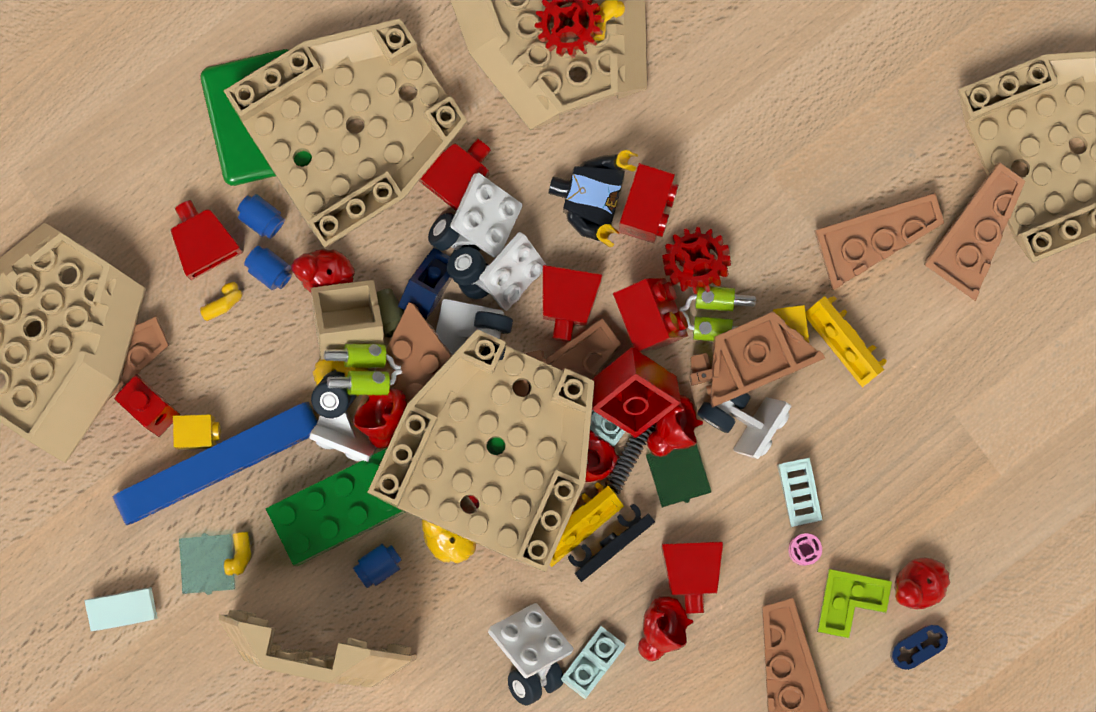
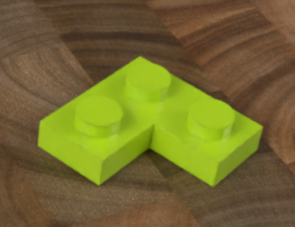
M828 569L817 632L849 638L855 607L887 613L892 581Z

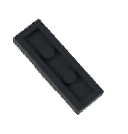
M632 504L630 508L635 513V518L632 521H626L621 514L617 516L618 522L622 526L629 528L619 536L612 532L599 544L603 549L591 558V550L586 544L581 545V548L586 553L583 561L575 560L570 554L568 556L569 562L575 567H580L574 573L582 583L652 526L655 520L648 513L641 519L639 507Z

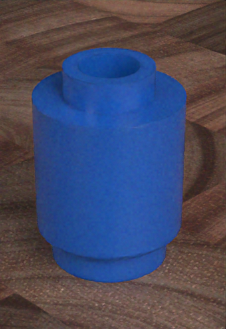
M255 194L252 198L249 195L246 196L237 208L240 212L238 219L261 237L273 238L285 222V219L280 216L281 212L258 194Z
M255 247L244 262V266L248 268V273L270 290H275L277 287L279 289L284 288L292 277V274L289 273L291 265L268 248Z
M382 543L358 560L359 564L354 566L353 569L365 587L369 588L373 584L375 586L379 585L399 571L398 563L402 559L392 545L386 548Z

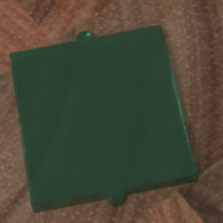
M697 444L686 449H673L668 455L663 457L655 456L652 453L646 455L662 508L683 501L684 503H689L692 498L712 493Z

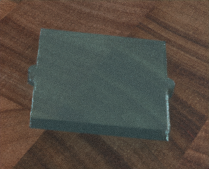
M204 533L202 537L179 539L183 594L205 592L207 595H211L213 591L235 590L234 574L228 576L224 571V560L233 558L231 534L209 536Z

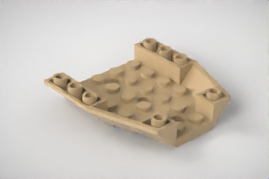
M450 0L469 54L530 130L559 121V115L616 95L618 99L647 89L645 0H619L624 3L625 12L621 17H612L606 22L605 40H595L597 42L596 46L588 43L586 45L587 54H584L580 49L576 50L575 58H572L568 51L565 52L563 57H559L556 54V48L551 52L545 48L548 41L541 42L538 39L539 34L543 31L537 30L534 24L542 22V19L536 15V11H544L546 8L542 4V0ZM593 0L592 4L598 3L600 5L605 0ZM572 3L562 5L560 8L570 7ZM589 15L585 19L586 29L589 26ZM567 19L564 23L572 27L575 22ZM550 22L551 30L554 27V24ZM579 38L569 39L566 43L574 42ZM573 68H584L588 74L587 78L580 83L572 81L569 73Z
M401 18L304 41L224 90L246 130L324 248L403 200L467 123L465 116L451 95L447 96L420 55L416 41ZM405 86H412L417 91V96L411 101H405L399 96L400 90ZM358 118L364 122V129L360 133L353 134L347 130V124L351 119ZM306 151L311 154L312 159L307 166L300 167L294 163V157L298 152Z
M1096 51L1045 54L960 88L958 93L965 125L987 177L998 162L1010 170L1012 163L1016 161L1025 163L1028 168L1027 175L1021 177L1025 180V184L1007 223L1015 241L1029 260L1034 263L1096 238ZM1073 138L1081 139L1085 144L1084 153H1073L1069 148V141Z
M43 223L0 257V374H3L6 378L4 387L0 389V422L32 444L62 462L67 463L119 385L146 288L46 223ZM69 268H75L77 271L76 280L71 284H64L62 280L64 271ZM32 321H39L42 327L41 332L35 337H29L27 326Z
M477 329L407 404L367 493L400 510L508 558L546 572L585 484L594 381L566 368L564 371L512 349L506 346L505 341ZM493 343L499 346L496 353H494L495 347ZM485 347L490 349V353L487 356L481 355ZM506 347L503 360H499L504 348ZM518 380H526L531 385V392L525 397H519L513 392V384ZM497 437L504 441L505 450L502 454L492 455L488 452L486 445L491 438ZM466 496H474L479 501V508L473 514L463 512L460 507L461 500Z
M229 610L228 615L219 614L218 620L241 658L260 668L327 683L353 686L361 684L363 687L371 688L381 684L417 658L416 654L410 653L411 647L393 643L388 644L387 648L379 649L378 651L366 648L367 641L348 638L347 643H338L335 657L329 655L312 657L313 652L296 648L281 650L282 645L273 643L276 628L267 627L269 620L257 618L255 613Z

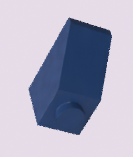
M433 247L409 279L398 307L405 310L409 302L413 303L418 307L424 319L427 320L452 280L447 271V263L450 256Z

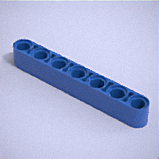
M304 402L118 492L112 498L125 525L133 524L308 439L318 420L310 403Z

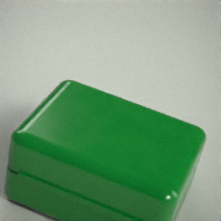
M288 49L210 66L201 72L200 80L223 179L230 186L275 177L276 175L246 130L224 90L289 51ZM300 151L295 155L294 163L300 167L307 166L311 162L312 156L306 151Z

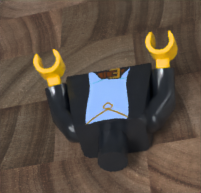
M623 150L619 154L599 156L583 161L580 166H575L571 180L552 177L548 194L566 198L563 213L566 214L567 221L581 236L601 241L608 247L614 246V243L608 240V237L611 233H620L611 225L625 176V171L621 169L623 168L631 172L636 171L637 167L628 165V160L633 156L638 157V154L629 150Z

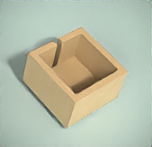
M374 280L311 288L313 316L321 360L324 359V351L326 349L344 350L345 344L384 345L383 324Z

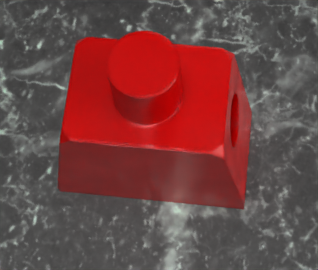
M478 138L467 151L454 143L437 158L419 182L457 211L473 175L480 173L488 179L490 175L489 170L481 163L491 152V149Z
M191 200L175 207V211L182 223L170 230L187 278L193 280L243 253L240 246L210 209H206L198 214Z
M543 265V319L555 321L553 339L571 341L573 325L587 326L602 283V274Z
M138 374L114 397L141 425L158 437H161L173 424V416L181 415ZM161 415H163V417H162L158 422H156V420H157Z
M723 542L662 544L661 550L671 595H685V614L704 613V594H716L718 591Z

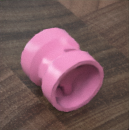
M808 533L797 535L789 543V557L798 565L814 564L822 555L820 540Z

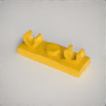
M824 296L805 312L806 318L861 387H864L884 371L883 366L887 360L883 358L878 362L872 355V352L876 349L875 345L867 348L856 330L851 327L847 320L843 319L847 311L844 309L838 312L834 308L832 303L837 298L832 296L827 299Z
M596 483L595 487L599 494L593 499L589 498L585 493L582 495V499L586 504L572 512L549 564L551 567L624 507L609 486L604 488L600 483Z

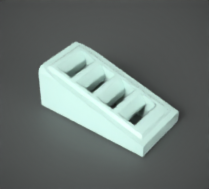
M810 458L778 464V472L791 527L822 521ZM804 469L805 475L788 479V472ZM807 482L808 488L795 491L790 489V485ZM810 495L809 501L793 504L792 498ZM807 507H812L813 513L800 516L795 514V510Z

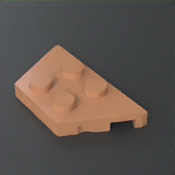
M410 302L386 348V355L391 356L395 365L401 366L402 371L401 374L396 376V381L390 385V388L402 390V393L406 395V403L408 404L453 356L446 345L438 338V334L421 315L418 307ZM387 359L384 368L376 369V371L388 372L390 380L392 373L396 371L390 366ZM363 395L357 410L369 399L368 395Z
M774 312L715 336L713 341L711 384L712 408L825 359V356L821 351H817L803 339L804 337L796 330L787 326L785 321Z

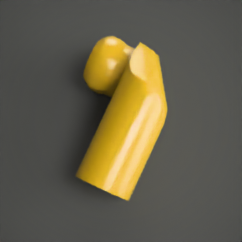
M605 0L599 5L601 10L596 15H601L604 18V22L597 24V27L603 31V35L595 34L593 37L595 40H605L606 22L612 17L617 18L624 14L625 5L622 1Z
M236 282L223 285L221 291L224 297L200 308V313L205 321L227 313L241 300L242 290L238 289Z
M248 532L233 534L234 558L224 560V571L228 576L243 574L251 559Z

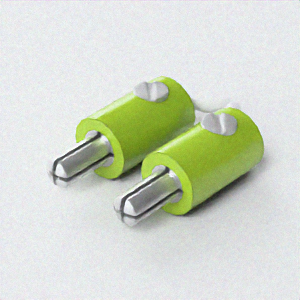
M710 286V292H706L703 287H700L698 293L691 295L687 299L686 305L680 307L679 311H686L694 299H696L695 309L733 311L734 305L754 307L756 297L736 295L735 288ZM683 312L688 322V328L693 330V340L714 341L715 336L739 327L733 326V319L697 316L694 318L693 326L689 322L688 315Z
M345 344L344 350L326 349L324 351V359L326 361H344L345 367L384 368L387 359L390 366L396 370L392 373L391 380L389 373L382 371H349L347 377H328V388H347L349 395H388L390 385L394 384L396 376L402 373L401 366L395 365L392 357L386 355V347L382 344Z

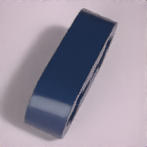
M928 625L921 628L892 647L890 652L892 663L904 670L915 668L945 649L948 643L947 633L938 625ZM928 631H931L933 634H940L941 638L937 640L939 646L936 648L933 645H927L922 648L920 643L928 639ZM916 646L918 651L910 656L912 662L907 664L906 661H898L897 657L901 654L899 650L901 647L905 650H910Z

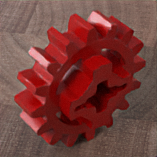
M542 0V4L546 7L545 10L536 11V15L542 19V22L534 24L537 30L543 31L539 34L538 39L541 42L548 41L545 48L550 52L556 48V54L559 57H563L565 52L568 51V54L575 58L576 50L578 49L587 54L586 45L588 43L593 46L597 45L593 38L594 35H603V31L597 27V24L604 22V18L601 15H596L601 10L598 3L592 4L593 0H552L551 2ZM572 3L570 7L560 8L562 5ZM589 15V26L586 29L585 19ZM551 17H554V27L550 30ZM565 20H573L575 23L570 27L564 23ZM579 38L574 42L566 43L569 39Z
M696 227L695 233L690 234L686 228L682 238L676 234L673 235L674 245L666 243L665 249L667 254L662 255L663 264L665 265L664 272L666 276H670L673 286L680 282L682 292H685L688 287H692L694 294L698 293L700 287H703L706 292H710V284L721 285L719 276L728 277L727 267L731 266V256H728L730 254L729 246L723 245V237L721 235L713 238L712 229L702 234L700 227ZM711 249L716 253L718 257L717 260L715 259L713 254H710ZM676 261L683 267V272L677 267Z

